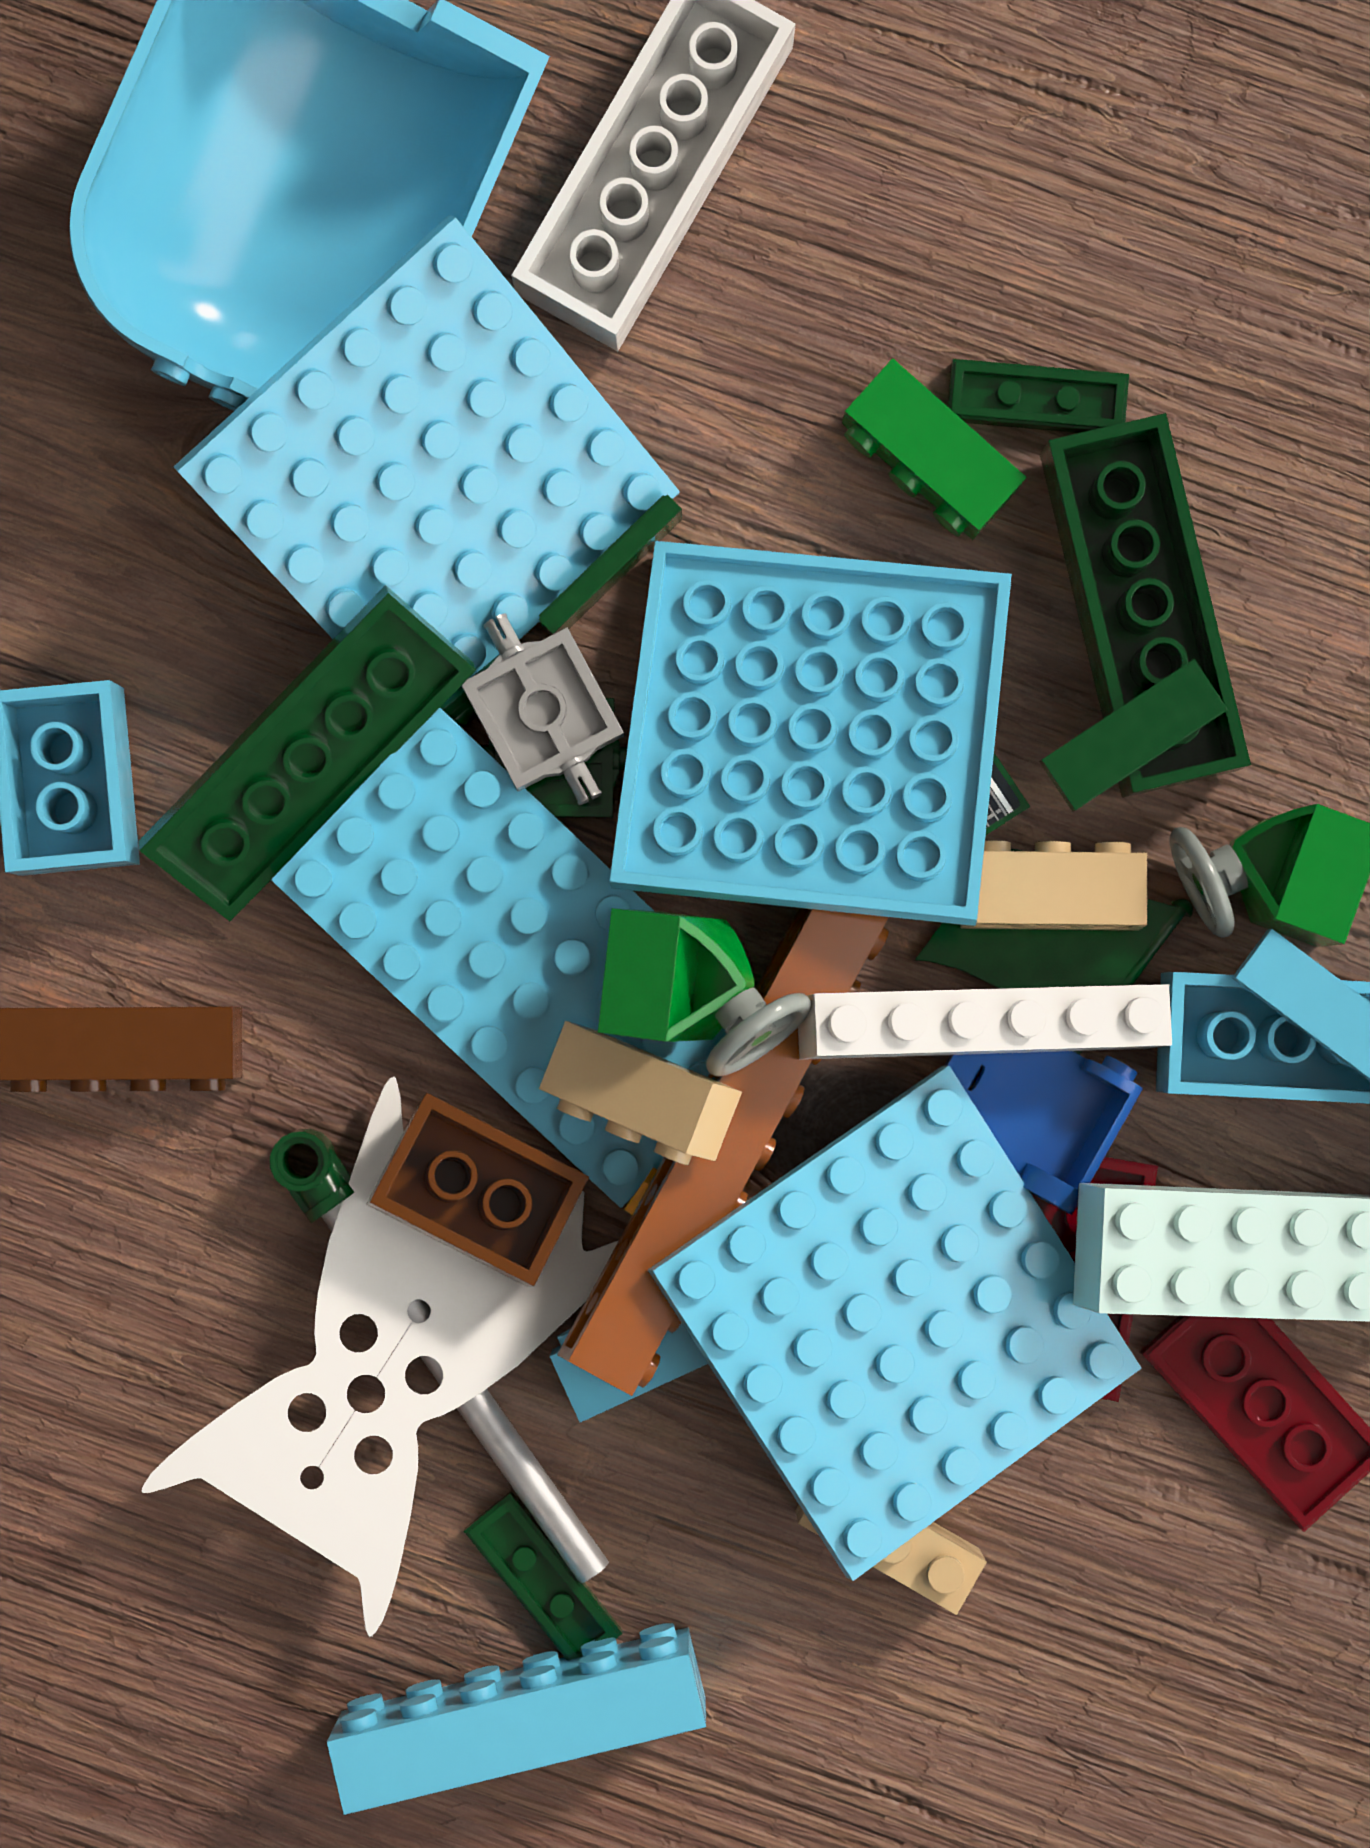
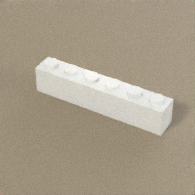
M1169 984L818 993L808 995L811 1001V1009L808 1016L798 1027L799 1060L1124 1050L1172 1045Z

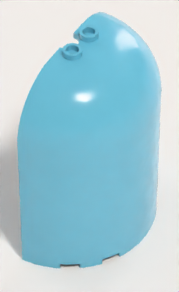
M157 0L74 192L70 212V248L78 278L88 299L110 328L131 346L155 361L151 371L182 386H186L188 380H191L211 389L209 398L212 401L235 411L448 215L456 217L472 237L550 56L446 0H437L428 10L409 0Z

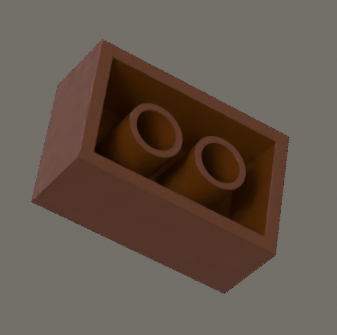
M426 1093L421 1097L366 1205L526 1287H534L589 1176Z

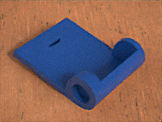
M1074 1051L950 1055L944 1065L950 1066L1024 1182L1023 1187L1035 1196L1070 1215H1073L1078 1206L1079 1183H1091L1143 1090L1133 1082L1138 1072L1108 1055L1105 1056L1102 1064L1086 1059ZM982 1065V1071L979 1077L977 1078L973 1087L970 1090H968V1088L971 1087L973 1081L975 1080L977 1074L979 1073L980 1067Z

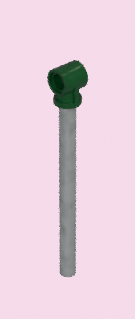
M298 1129L283 1136L274 1145L270 1154V1169L275 1180L289 1191L310 1223L322 1217L332 1231L342 1201L355 1192L349 1185L351 1175L336 1155L331 1140L317 1130ZM296 1143L307 1144L315 1150L318 1156V1166L312 1175L302 1176L291 1169L288 1162V1154ZM415 1300L409 1305L407 1312L412 1322L422 1323L429 1318L431 1309L425 1301ZM420 1356L441 1385L443 1380L441 1365L434 1358ZM486 1389L459 1406L457 1410L580 1583H584L602 1571L609 1561L489 1391Z

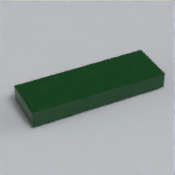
M953 359L950 368L947 407L965 423L1082 433L1126 422L1129 374Z
M668 494L661 496L539 614L540 625L547 634L551 636L567 627L570 629L654 548L655 541H661L682 520V508Z
M1193 659L1039 762L1072 812H1074L1227 711L1228 708L1195 659Z
M512 1491L465 1527L464 1533L566 1660L583 1657L581 1646L588 1642L611 1637L617 1639L623 1634L621 1627L585 1582L580 1583L544 1531Z

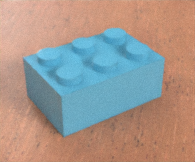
M111 680L0 690V822L6 873L25 876L140 865L123 687Z

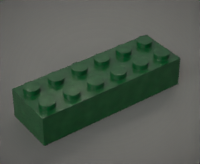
M1163 413L1048 440L1040 453V458L1103 719L1193 659H1195L1228 708L1227 711L1119 781L1118 784L1122 798L1236 772L1250 766L1251 762L1167 414Z

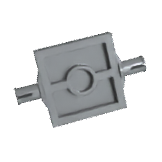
M507 614L498 615L496 619L506 639H503L493 619L487 621L483 626L490 635L500 656L495 659L488 669L467 679L462 688L518 792L546 777L564 774L578 800L577 803L579 805L589 802V799L579 779L583 781L592 800L602 794L585 762L597 750L624 737V732L568 627L542 641L521 644L507 618Z

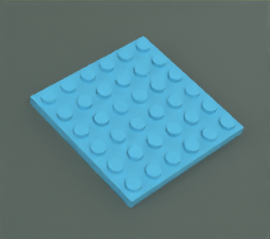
M448 215L174 466L181 476L332 639L386 585L474 663L476 671L469 678L499 655L490 635L483 626L487 621L493 619L503 639H506L496 619V616L506 613L512 628L520 640L539 622V614L661 496L668 494L673 499L680 493L457 218Z
M655 541L609 881L611 888L976 926L1012 574Z
M941 1066L648 1269L655 1283L846 1578L852 1581L1141 1369V1366L1107 1313H1097L1073 1305L1075 1274L1073 1259L1029 1190L1023 1187L1024 1182L950 1066Z

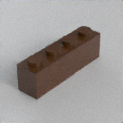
M242 1007L0 1008V1080H10V1092H46L47 1080H70L71 1092L107 1091V1080H130V1091H166V1079H190V1091L226 1090V1079L242 1078Z

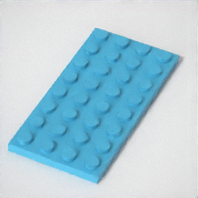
M439 708L397 752L391 754L273 877L272 881L579 1170L589 1176V1179L620 1208L636 1193L652 1168L658 1169L664 1157L654 1152L657 1141L642 1135L640 1142L635 1143L611 1134L605 1130L608 1119L594 1114L591 1122L566 1114L557 1109L560 1098L539 1089L565 1021L598 1031L611 908L654 910L633 890L611 888L609 882L611 869L525 788L518 792L508 772L452 718ZM722 1028L713 1040L675 1042L613 1034L607 1035L708 1077L709 1072L706 1068L707 1058L712 1049L727 1033Z

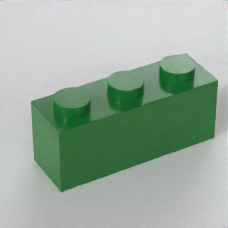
M893 358L844 412L842 424L848 429L844 436L849 443L868 458H871L874 453L892 468L888 473L892 481L911 497H915L918 493L924 496L936 507L933 512L935 519L946 530L957 537L964 532L974 540L1020 489L1027 478Z

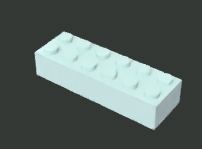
M1079 1183L1073 1305L1097 1313L1370 1321V1195Z

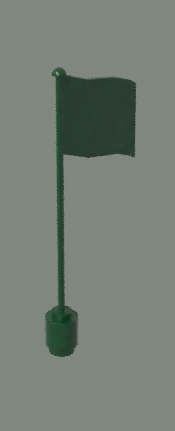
M1011 849V851H1022L1018 849ZM1147 899V926L1139 931L960 928V924L942 923L914 961L931 962L957 969L998 989L1133 985L1183 917L1191 918L1193 906L1186 899H1176L1171 903L1172 905ZM1074 1051V1052H1076L1077 1054L1080 1055L1083 1051Z

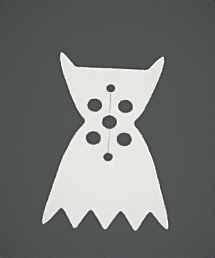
M395 1077L390 1078L385 1084L373 1111L349 1181V1185L355 1193L342 1201L328 1242L315 1313L314 1336L316 1355L314 1360L309 1365L296 1368L274 1378L224 1412L170 1454L150 1474L142 1487V1493H151L192 1479L202 1478L350 1572L360 1582L365 1628L369 1637L373 1636L384 1619L401 1563L418 1472V1442L416 1436L418 1427L427 1420L442 1416L463 1405L524 1361L586 1302L618 1243L616 1241L587 1252L583 1250L584 1192L582 1191L535 1286L526 1287L366 1205L404 1132L401 1097ZM423 1300L429 1304L431 1313L425 1322L415 1323L409 1318L407 1309L413 1301ZM354 1314L369 1316L375 1322L378 1329V1337L375 1344L364 1352H352L340 1340L342 1323ZM420 1356L434 1358L443 1370L441 1385L430 1394L420 1395L413 1392L405 1381V1371L408 1364ZM360 1375L377 1377L385 1388V1398L382 1405L371 1413L355 1411L347 1400L349 1384ZM303 1393H312L319 1396L326 1406L324 1423L312 1432H302L295 1429L288 1419V1408L291 1401ZM368 1436L384 1438L390 1443L393 1450L390 1466L379 1474H367L361 1471L354 1460V1451L357 1444ZM317 1466L322 1470L324 1480L319 1488L307 1489L302 1485L300 1475L306 1467Z

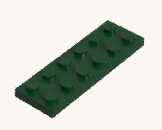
M385 585L138 841L139 851L230 922L391 754L397 752L476 671L474 663Z

